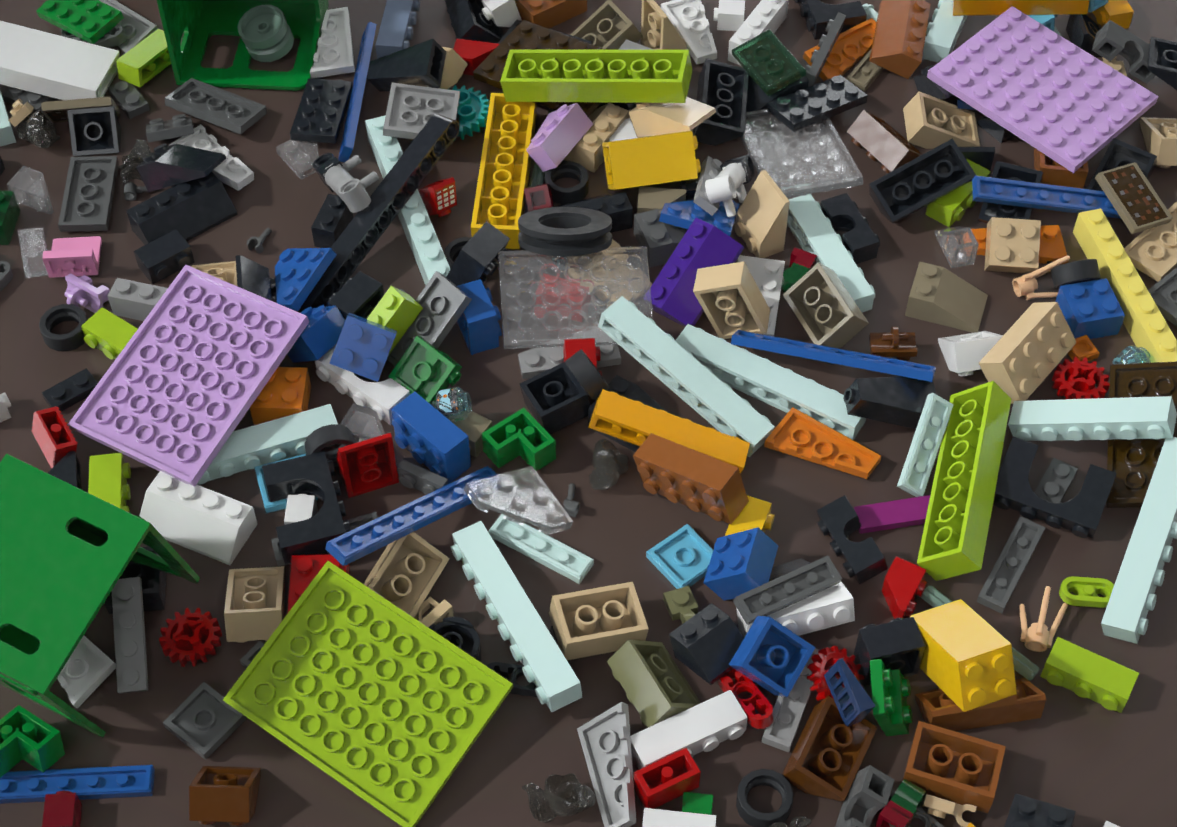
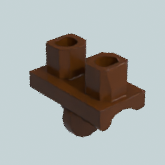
M892 326L891 332L870 333L869 335L871 355L896 357V359L909 361L911 357H917L915 332H899L897 326Z

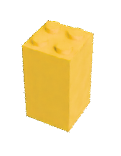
M692 131L602 143L608 189L611 190L697 179L698 173L701 172L700 161L695 157V150L698 149L697 137L693 135Z
M959 599L910 616V618L914 617L926 645L919 668L963 712L1017 694L1011 643L963 600Z

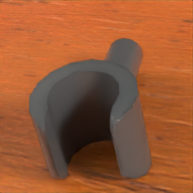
M129 182L124 186V199L134 201L137 193L148 192L146 186L141 187Z
M267 228L260 237L254 236L247 240L249 251L256 246V253H262L264 250L262 244L272 230Z
M569 484L568 497L564 500L563 514L575 518L579 512L580 502L574 501L575 484Z

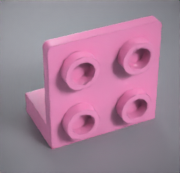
M101 237L53 239L52 250L43 251L42 257L49 278L65 277L70 273L75 276L98 275L102 245Z

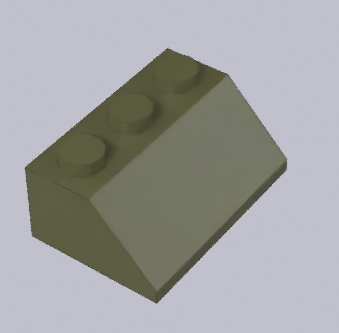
M628 639L607 661L612 669L614 678L621 683L626 692L627 699L635 706L640 714L642 723L646 727H651L701 703L662 642Z

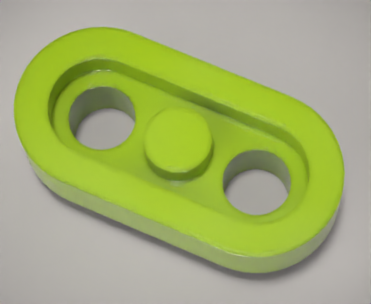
M1071 576L1063 580L1059 589V595L1065 603L1072 606L1106 608L1114 584L1103 578Z

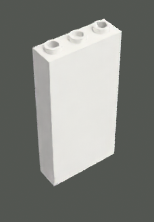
M0 21V84L61 100L99 98L105 95L108 90L107 87L110 86L118 72L116 62L120 58L118 50Z

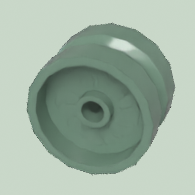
M260 5L247 11L239 20V35L245 43L249 55L254 60L272 62L285 56L292 48L294 42L293 33L287 24L283 12L278 7Z

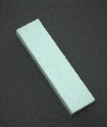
M934 393L927 396L897 487L915 497L924 495L954 405Z
M504 512L488 531L493 539L578 584L582 582L594 565V559Z

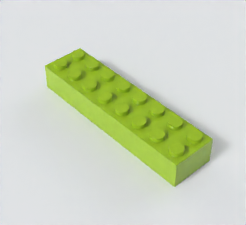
M510 50L500 83L506 102L685 103L693 70L689 50Z
M994 381L950 396L949 402L954 405L941 441L917 564L926 569V572L936 581L978 571L982 568L1011 398Z

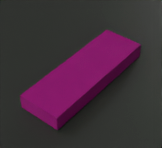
M930 495L854 507L862 526L858 529L859 533L863 534L925 524Z

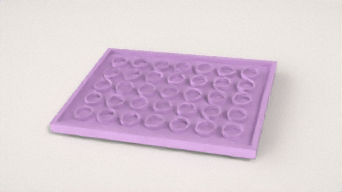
M1013 6L928 70L927 78L1072 173L1077 171L1110 143L1113 138H1116L1156 104L1158 96Z
M185 265L68 425L72 430L195 487L310 321L306 315Z

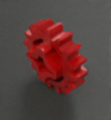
M1074 357L1072 362L1064 359L1063 365H1057L1052 378L1054 381L1052 387L1053 389H1058V397L1064 395L1065 399L1105 398L1110 383H1108L1109 375L1103 374L1104 367H1096V361L1091 364L1088 363L1086 357H1084L1083 361H1079L1077 357Z
M186 608L184 615L175 612L176 619L171 620L167 618L165 620L168 628L163 627L160 629L162 637L159 638V642L165 657L169 656L172 663L179 659L181 667H184L187 661H191L192 666L195 667L197 660L201 659L206 663V655H216L214 647L221 646L219 637L222 636V632L217 618L212 619L209 611L202 615L200 608H197L194 613H191L189 608Z
M837 646L826 647L811 657L814 663L807 665V668L812 671V675L807 676V680L813 681L814 685L810 687V691L816 690L818 692L817 701L828 696L833 698L824 675L841 658H843L858 681L865 679L863 675L858 673L861 665L853 663L855 656L854 654L847 656L846 648L839 650ZM839 672L835 675L837 679L841 677Z

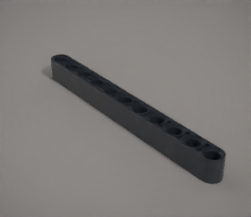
M434 114L372 193L370 204L356 214L332 245L331 249L337 255L296 312L301 313L308 307L318 308L322 305L328 307L327 302L330 297L344 286L457 137L459 132L458 121L440 114Z

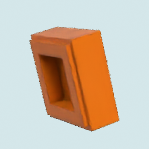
M1087 335L1075 338L1077 343L1068 352L1072 360L1074 357H1077L1079 361H1083L1084 357L1091 361L1097 359L1100 354Z

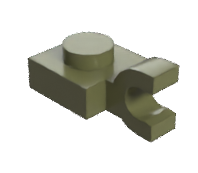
M689 586L663 593V601L672 621L680 619L683 624L698 613V605Z

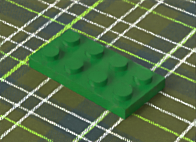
M48 0L36 10L39 18L90 44H95L124 19L121 11L99 0Z

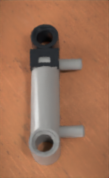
M332 153L321 155L312 165L324 185L332 193L335 192L352 213L365 209L371 202V198L365 188L379 180L377 173L373 171L361 180L354 179L348 171L361 163L358 155L353 156L343 164Z

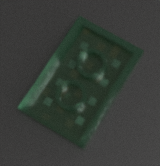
M770 29L732 49L734 58L767 96L806 75V69Z

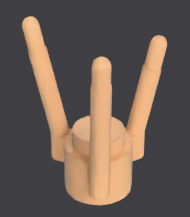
M1067 255L1029 274L1014 278L1012 284L1015 294L1018 297L1025 296L1026 300L1057 297L1058 292L1034 293L1038 289L1036 278L1051 272L1052 268L1068 261L1070 256Z
M1049 586L1045 588L1038 623H1032L1031 627L1028 628L1025 605H1019L1022 631L1020 641L1025 642L1027 649L1035 652H1043L1047 648H1051L1053 637L1068 607L1067 603L1062 604L1050 631H1048V627L1044 623L1051 591Z

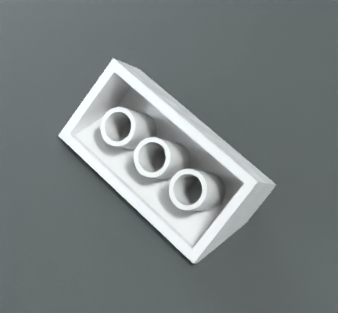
M162 471L158 473L147 488L140 512V517L151 523L166 540L227 565L232 564L257 526L253 506L197 484L195 487L186 484Z

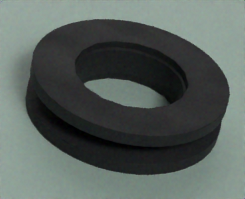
M550 207L527 212L518 219V228L521 231L518 235L519 245L533 253L549 256H581L603 251L612 244V234L609 232L612 229V219L609 215L597 210L580 207Z

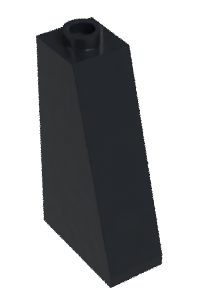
M430 39L370 61L366 79L380 92L390 91L392 83L440 88L447 52L434 39Z
M903 376L857 378L845 390L843 399L848 415L916 429L928 394H936L933 381L929 382Z

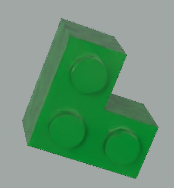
M525 408L520 409L482 433L483 452L498 468L520 455L536 472L556 459V441Z
M16 706L0 720V778L22 759L44 773L65 755L60 731L22 706Z

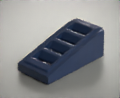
M841 658L824 675L825 680L846 726L849 727L861 722L873 710L875 704L848 665ZM838 672L841 676L839 679L835 676Z

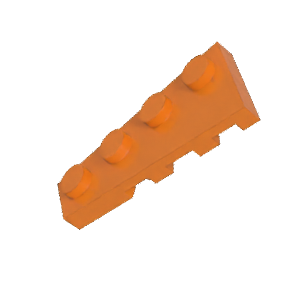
M873 18L839 34L819 74L823 81L834 76H843L870 51L876 28V22ZM818 45L804 52L803 58L810 66L812 65L810 60L814 50L820 49Z
M1059 225L1041 226L1039 263L1046 264L1047 261L1054 262L1067 256ZM987 228L964 230L963 237L967 253L985 256Z
M794 407L790 409L764 443L766 448L864 479H868L881 461V455Z

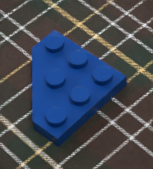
M694 200L665 203L660 214L659 222L688 229L694 219L698 218L714 225L730 236L740 204L733 200L736 215L733 217H727L723 201L719 203V208L713 216L695 204Z
M288 248L283 251L279 256L280 260L275 265L277 303L298 311L337 254L331 248Z

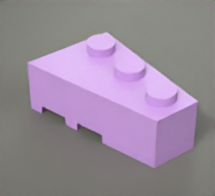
M578 103L569 106L565 104L547 115L526 151L542 172L556 168L591 128L593 123Z

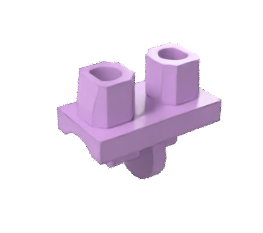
M70 273L65 276L68 284L64 294L67 297V304L78 307L83 306L96 313L103 307V303L108 301L107 296L110 290L106 286L94 287L91 278L86 275L78 278Z

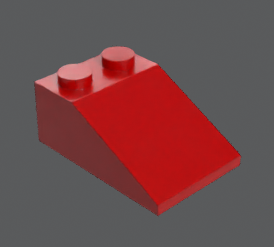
M391 433L338 448L337 463L348 498L399 483Z

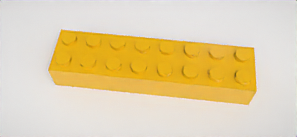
M491 93L471 222V237L487 221L510 238L505 248L520 249L518 235L521 231L518 228V219L525 212L526 197L524 189L528 187L532 158L526 150L535 134L537 102H506L504 93Z

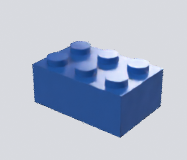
M414 391L391 409L396 443L400 448H406L411 452L419 464L423 463L431 472L447 478L448 484L471 467L468 435Z

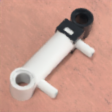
M749 154L726 160L720 166L721 172L714 179L706 180L705 182L706 193L710 203L723 201L727 217L736 215L732 199L736 198L737 193L739 202L743 203L747 196L744 184L749 183L752 180L751 177L755 176L753 161Z

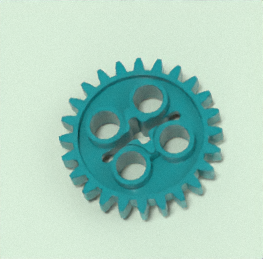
M454 85L452 90L460 91L457 118L459 120L457 137L459 136L463 140L464 135L467 134L472 137V131L480 132V127H486L490 102L486 94H481V90L474 92V87L466 90L465 85L461 89H457V86Z

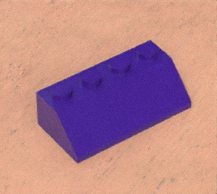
M695 218L643 300L655 312L685 327L687 324L695 326L704 312L693 292L697 269L735 263L744 249L743 245L714 225Z

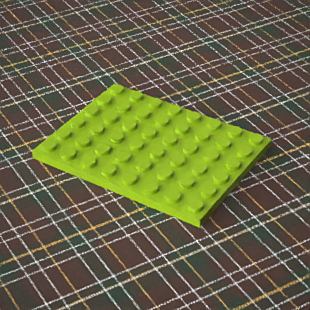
M327 561L224 697L223 701L401 827H416L514 686L511 682Z

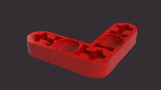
M732 669L718 680L719 687L723 692L732 691L748 717L747 722L752 727L757 729L769 727L774 718L771 703L753 683L754 681L736 669ZM733 677H735V683H736L735 685H734L733 680L731 679V678H733ZM741 692H750L751 694H753L748 699H741L738 697V694ZM755 706L757 711L759 712L758 714H755Z

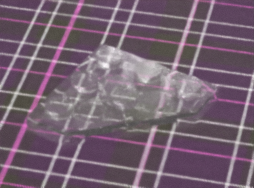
M532 466L466 483L464 491L477 509L487 513L489 509L504 514V519L520 525H524L525 522L540 527V532L548 535L570 529L573 524L571 517Z

